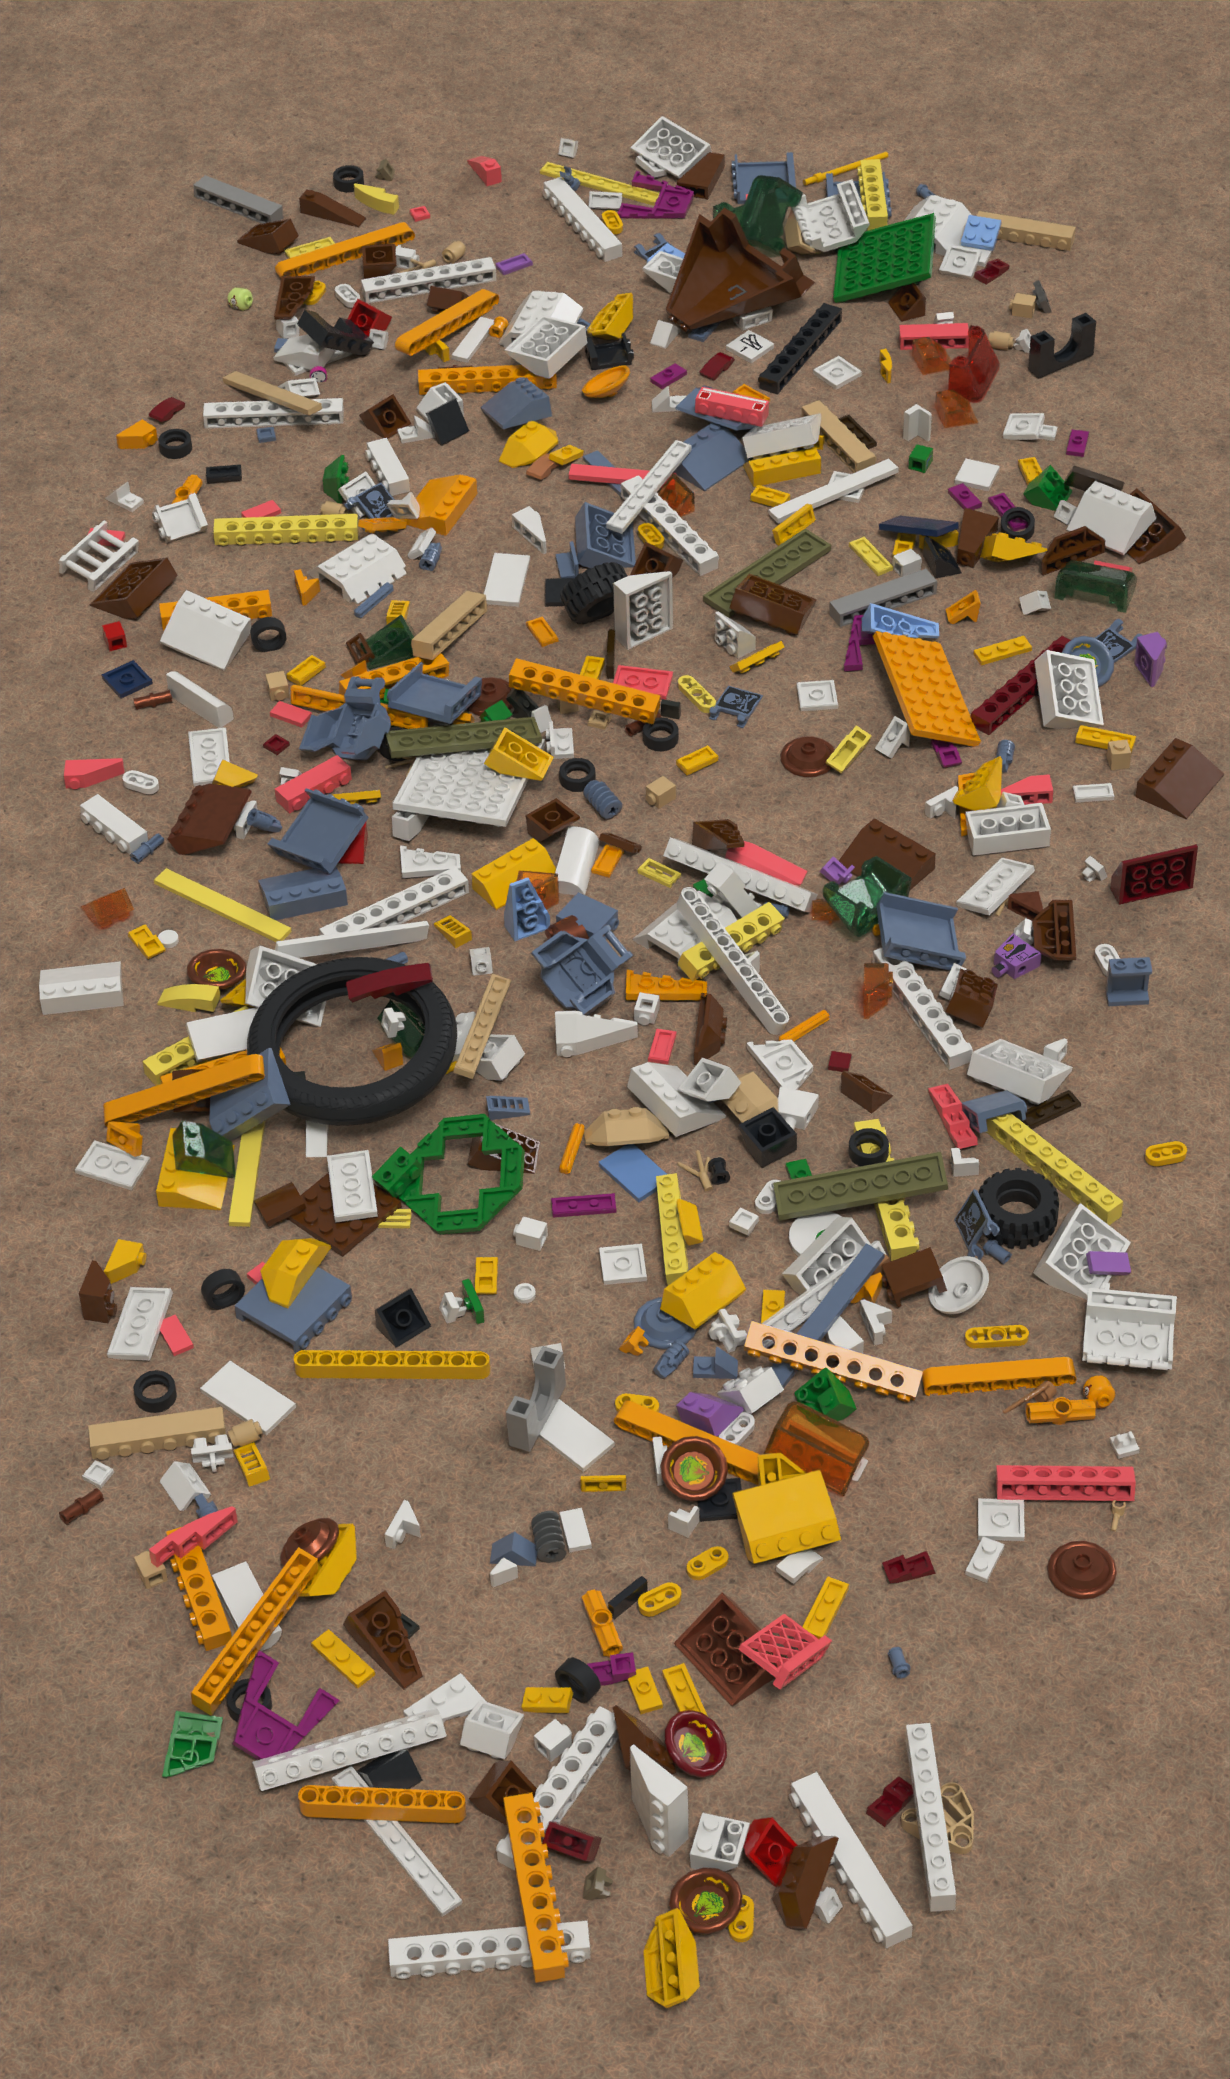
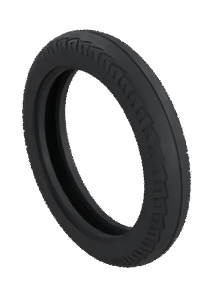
M349 957L326 961L296 973L267 996L257 1010L250 1025L247 1038V1056L260 1054L264 1050L272 1048L291 1104L283 1110L298 1118L314 1123L335 1126L362 1125L381 1121L395 1116L423 1100L440 1083L452 1063L457 1044V1024L452 1007L444 993L434 982H430L397 996L393 992L382 996L408 1007L419 1017L425 1027L424 1038L418 1051L397 1072L384 1079L362 1086L329 1087L319 1085L296 1075L281 1059L279 1055L280 1046L289 1027L310 1008L324 1001L348 995L346 982L379 971L406 966L395 961L374 957Z

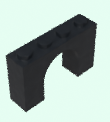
M304 310L297 322V325L320 347L365 356L374 343L349 319L339 317L333 327L317 312Z
M1087 313L1072 318L1069 341L1056 353H1054L1055 339L1045 330L1030 336L1028 370L1039 379L1094 355L1096 320Z

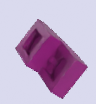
M931 740V745L943 768L962 764L957 747H954L952 742Z
M633 1652L610 1655V1661L587 1663L598 1676L600 1686L614 1684L636 1675Z

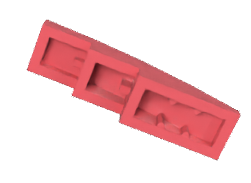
M948 1084L928 1088L931 1099L955 1146L962 1149L978 1145L977 1137L970 1128V1120L962 1111V1103Z
M231 1506L210 1513L169 1534L149 1549L151 1563L158 1568L174 1554L180 1559L183 1558L197 1545L205 1550L238 1522L236 1509Z

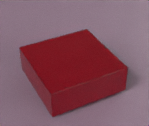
M277 734L263 744V748L275 755L280 754L290 746L289 741Z
M831 1051L828 1070L839 1072L844 1070L849 1072L852 1054Z

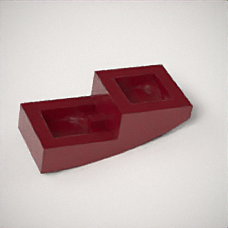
M999 259L987 262L985 269L975 272L974 279L987 285L1004 274L1010 265Z
M719 352L702 367L699 373L715 381L722 371L725 372L729 369L735 359Z
M170 397L155 406L149 412V417L161 422L173 418L174 412L185 408V402Z
M927 1551L905 1559L903 1554L882 1563L890 1583H900L936 1574Z
M898 1776L884 1788L883 1794L867 1807L866 1814L883 1827H886L914 1797L912 1785Z

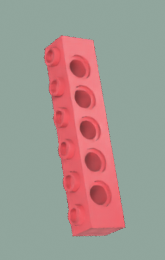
M996 1465L997 1500L1135 1501L1136 1481L1133 1467Z

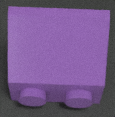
M1158 632L1137 637L1134 664L1150 687L1155 686L1165 663L1167 643Z
M690 1392L676 1405L683 1423L714 1436H718L744 1411L743 1407L713 1395Z

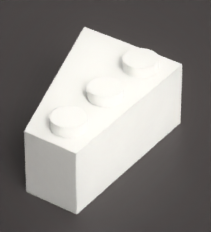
M720 861L704 879L708 885L707 889L713 894L712 898L730 908L738 919L762 906L753 900L755 896L752 893L747 894L744 890L746 885L735 871Z

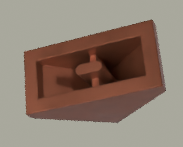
M1039 891L1010 894L1008 897V909L1033 922V919L1043 910Z

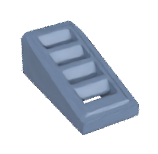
M486 1096L490 1120L530 1115L528 1098ZM518 1104H523V1109H519Z

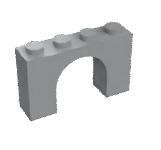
M542 1346L534 1361L535 1385L531 1399L527 1400L515 1396L506 1411L509 1445L528 1452L531 1451L566 1387L563 1352Z

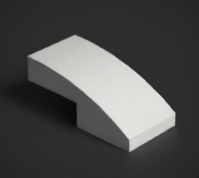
M811 1549L795 1552L788 1555L776 1566V1572L794 1584L806 1572L809 1574L823 1560V1557Z

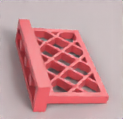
M783 1614L743 1642L738 1650L776 1678L773 1685L780 1690L821 1660L832 1640L825 1635L820 1639L816 1638L790 1617ZM772 1632H773V1633H777V1634H779L780 1636H775V1635L772 1634ZM761 1640L768 1641L769 1644L762 1643ZM776 1643L782 1644L784 1647L777 1646ZM765 1651L772 1652L773 1655L766 1654ZM780 1654L787 1655L788 1658L781 1657ZM770 1662L776 1663L777 1666H778V1668L775 1667V1666H774L773 1664H771Z

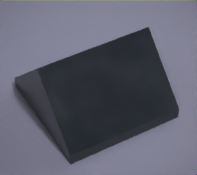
M928 536L924 537L923 557L935 579L962 573L949 549Z
M412 1288L375 1309L376 1328L395 1348L431 1327Z
M406 1749L382 1755L356 1771L370 1788L410 1789L423 1781Z

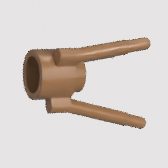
M1044 1381L1031 1393L1004 1409L1003 1413H1008L1033 1397L1037 1402H1052L1055 1400L1053 1397L1056 1395L1057 1390L1051 1382Z

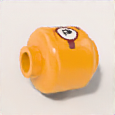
M1102 1375L1089 1378L1083 1386L1084 1396L1086 1399L1095 1402L1096 1409L1109 1406L1115 1399V1390L1112 1384Z

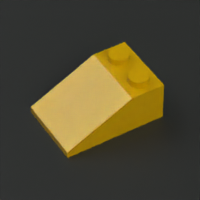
M504 727L484 764L500 774L542 781L554 757Z

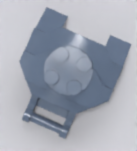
M351 677L344 695L345 703L342 706L322 712L317 716L311 715L299 750L315 752L325 746L332 747L335 754L340 758L367 760L375 750L380 748L384 735L388 734L391 727L387 710L380 703L379 692L385 686L384 679ZM360 686L371 687V689H357V688H359Z
M609 924L589 939L574 937L566 931H560L531 952L541 965L540 978L550 992L565 1008L577 1009V1011L582 1012V1015L589 1016L614 996V971L634 956L631 951L626 950L612 933V928ZM603 936H605L609 940V942L614 946V948L622 957H619L617 955V953L608 944V942L604 939Z

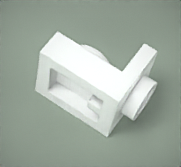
M490 948L469 949L473 975L492 974Z

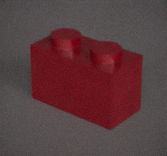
M549 1821L542 1844H547V1847L581 1860L594 1862L602 1838L560 1822Z

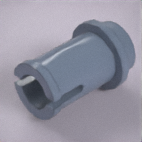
M920 184L916 189L917 195L922 196L924 199L930 195L935 196L925 184Z
M771 903L784 918L788 917L789 906H786L784 903L782 905Z
M989 1239L983 1247L985 1254L992 1255L1003 1265L1012 1256L1010 1252L998 1245L996 1240Z
M891 1648L887 1654L893 1666V1675L900 1679L907 1677L910 1674L911 1668L905 1661L902 1648Z

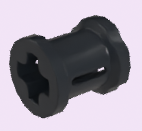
M721 1157L713 1158L708 1162V1169L712 1172L711 1179L714 1185L728 1183L730 1180V1174L725 1168L726 1161Z

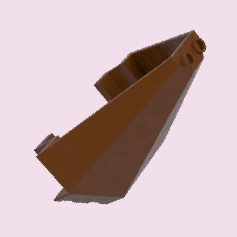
M724 207L712 221L699 214L666 311L669 315V321L673 324L677 323L687 333L695 328L800 298L815 282L803 274L796 255L783 248L779 252L784 262L780 266L749 245L737 216ZM738 285L747 291L743 295L733 300H730V298L735 297L736 294H740L743 292L737 287L732 289V291H728V289H730L731 287Z

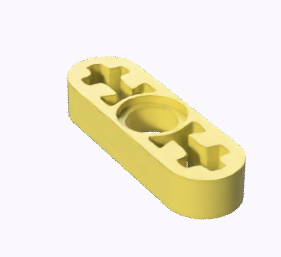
M684 675L678 679L679 690L701 712L710 713L709 710L716 705V700L692 676ZM699 693L701 696H693V694Z

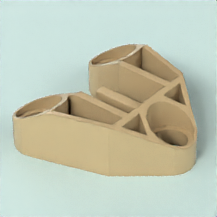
M946 1783L940 1787L943 1807L948 1811L947 1813L943 1809L949 1851L966 1854L973 1847L974 1811L962 1787L957 1783ZM946 1792H953L955 1795L944 1796L943 1794ZM911 1808L902 1813L901 1826L906 1832L920 1840L917 1820L913 1822L905 1821L909 1817L917 1819L916 1809ZM959 1838L966 1839L969 1842V1844L965 1847H961L955 1841Z

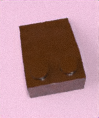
M290 218L255 225L240 237L237 242L268 254H280L285 251V247L292 245L299 235Z
M615 1705L613 1712L625 1768L631 1771L630 1747L634 1744L670 1774L676 1773L674 1761L669 1756L666 1745L644 1722Z

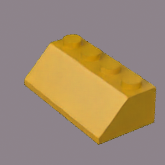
M815 447L751 460L744 463L743 467L753 487H757V485L762 486L821 474V457Z
M532 838L471 873L472 889L493 908L498 910L506 905L509 885L511 883L528 877L533 887L536 888L555 876L556 867L546 848Z
M714 1252L664 1288L660 1309L691 1328L697 1329L716 1315L719 1309H724L746 1291V1287L733 1262Z

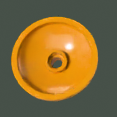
M616 366L596 375L584 385L582 389L583 394L590 398L612 397L616 395L617 391L623 387L629 378L630 370L628 366Z

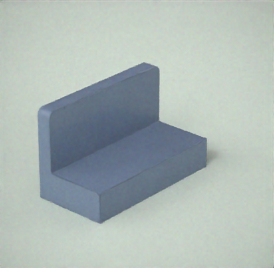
M573 541L569 542L570 552L556 554L560 578H575L579 574L578 560Z

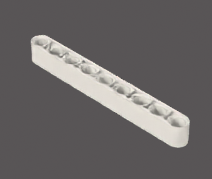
M692 887L684 888L677 901L678 910L767 1031L773 1035L781 1034L789 1020L788 1013L700 894Z

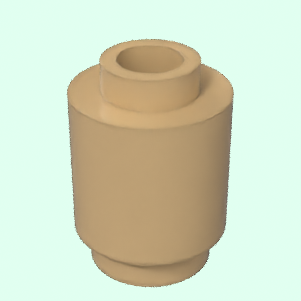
M460 241L451 243L443 250V259L447 263L454 264L464 255L466 251L465 245Z
M990 332L988 346L1001 350H1009V347H1013L1014 337H1011V333Z
M326 501L325 504H322L320 513L323 515L348 514V509L344 504Z
M253 1419L233 1426L232 1430L228 1431L234 1447H243L260 1440V1434H263V1431L258 1421L254 1422Z

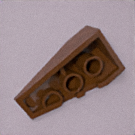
M281 276L274 319L293 318L312 292L315 276Z
M729 819L693 822L692 845L711 851V849L738 848L745 845L737 824Z
M385 1590L349 1613L343 1625L356 1643L404 1690L422 1678L423 1675L415 1652L410 1646L407 1629H404L401 1612Z

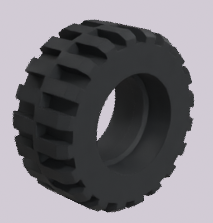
M615 562L596 565L578 574L564 586V589L561 590L560 599L573 622L587 624L588 622L591 623L613 614V583L627 577L622 565Z
M1010 1168L1004 1169L1002 1173L998 1171L992 1175V1178L988 1177L983 1182V1185L980 1186L978 1193L991 1220L1000 1228L996 1236H993L992 1232L986 1235L988 1239H995L1000 1246L1007 1244V1248L1014 1249V1246H1020V1249H1026L1027 1245L1034 1247L1039 1244V1241L1045 1242L1048 1239V1235L1051 1236L1054 1233L1058 1222V1192L1053 1187V1184L1048 1179L1045 1180V1177L1040 1173L1035 1174L1033 1170L1027 1169V1171H1024L1021 1168H1015V1170H1010ZM1009 1202H1022L1030 1205L1035 1210L1029 1213L1015 1214L1004 1210L1001 1206Z

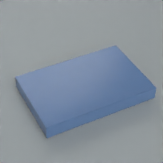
M626 1144L598 1162L599 1167L638 1203L657 1191L656 1176L667 1175L634 1144Z

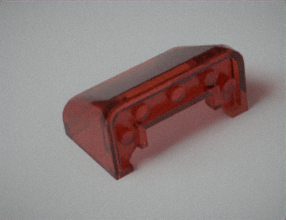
M971 325L968 329L969 349L967 358L957 356L949 365L948 397L979 403L984 400L997 375L1000 362L984 329Z

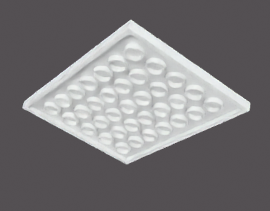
M435 723L433 727L445 726L447 724ZM542 739V743L535 744V746L543 750L545 739ZM490 748L479 749L478 751L469 750L458 753L448 752L439 755H422L416 758L393 802V810L506 827L529 779L500 774L486 766L484 762L491 751Z

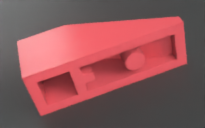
M479 156L467 160L486 186L502 182L501 166L494 158Z
M123 758L65 760L64 780L66 788L78 789L89 787L125 773Z
M1050 774L1029 776L1001 789V795L1002 792L1021 796L1024 805L1046 804L1053 801V787Z

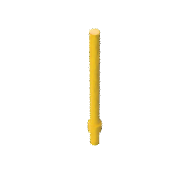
M883 152L863 160H883L888 158V153ZM861 160L824 173H816L812 177L804 179L803 184L807 186L815 182H823L826 179V173H832L833 176L857 169V167H860Z

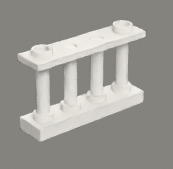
M104 520L101 524L96 525L93 531L66 555L60 558L59 573L63 574L67 569H72L88 579V590L94 592L138 552L139 540L133 537L124 543L107 533V522ZM103 538L120 549L113 553L98 544V542ZM92 548L109 559L102 563L86 552ZM81 558L98 569L91 573L75 562Z

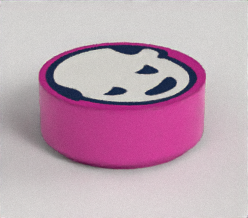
M321 366L313 367L310 370V378H316L317 382H325L327 371Z

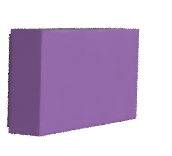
M525 253L495 263L496 268L503 275L533 265Z
M1089 1251L1086 1254L1090 1274L1129 1275L1131 1273L1128 1253Z

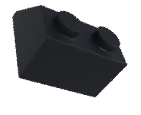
M774 1107L738 1125L750 1155L761 1168L797 1150V1133Z

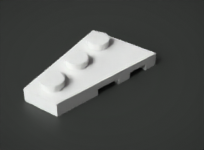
M460 1673L403 1712L404 1716L407 1717L437 1708L441 1713L443 1722L458 1716L469 1715L480 1700H485Z

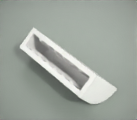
M172 671L166 674L168 690H170L172 698L218 728H222L234 719L232 708L178 672Z
M568 827L553 879L554 893L576 895L579 892L585 895L600 843L597 835L592 831L582 827Z
M246 1561L212 1575L217 1594L236 1631L263 1596ZM279 1625L260 1651L271 1648L279 1640L282 1634Z

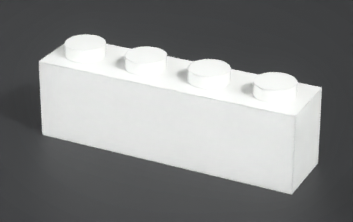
M383 438L367 442L365 456L367 461L371 460V467L373 471H376L378 481H382V484L391 496L409 492V477L388 439Z
M97 794L80 805L82 821L85 824L89 823L92 825L97 833L105 835L110 843L114 842L120 851L127 852L130 855L141 846L142 842L148 841L146 830Z

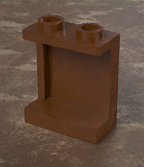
M931 1247L882 1264L884 1286L890 1287L886 1289L891 1302L895 1300L898 1308L902 1306L901 1298L936 1286L939 1294L947 1291Z

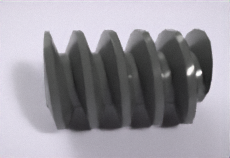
M544 1511L533 1517L531 1526L539 1560L544 1563L561 1561L565 1558L566 1551L564 1550L565 1544L561 1535L562 1529L560 1528L559 1514L555 1511Z

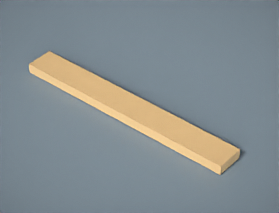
M237 371L223 377V382L227 385L308 416L322 409V405L319 402Z
M495 974L491 975L453 1073L471 1079L474 1078L509 989L510 979Z

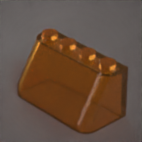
M794 1401L786 1406L775 1425L764 1454L781 1452L805 1471V1473L820 1470L826 1488L845 1496L869 1447V1440L864 1434L800 1402Z

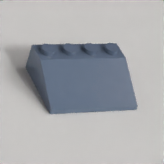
M520 377L516 381L510 382L481 406V410L502 429L552 416L549 396L525 377Z
M705 385L702 386V387H706V388H711V389H713L712 387H709V386H705ZM695 388L676 406V410L734 430L758 427L695 413L696 396L701 388Z
M712 422L684 441V443L692 445V450L673 473L706 491L742 467L744 463L751 461L753 457L747 458L745 447L728 428Z
M584 502L575 516L578 564L583 567L593 568L603 563L615 562L622 565L623 568L634 567L636 561L633 521L622 534L606 528V523L614 513Z
M336 866L331 874L313 868L258 880L269 917L274 920L348 905L346 887Z
M268 1048L259 1054L263 1056L264 1079L210 1097L209 1122L215 1140H235L291 1105L272 1048Z

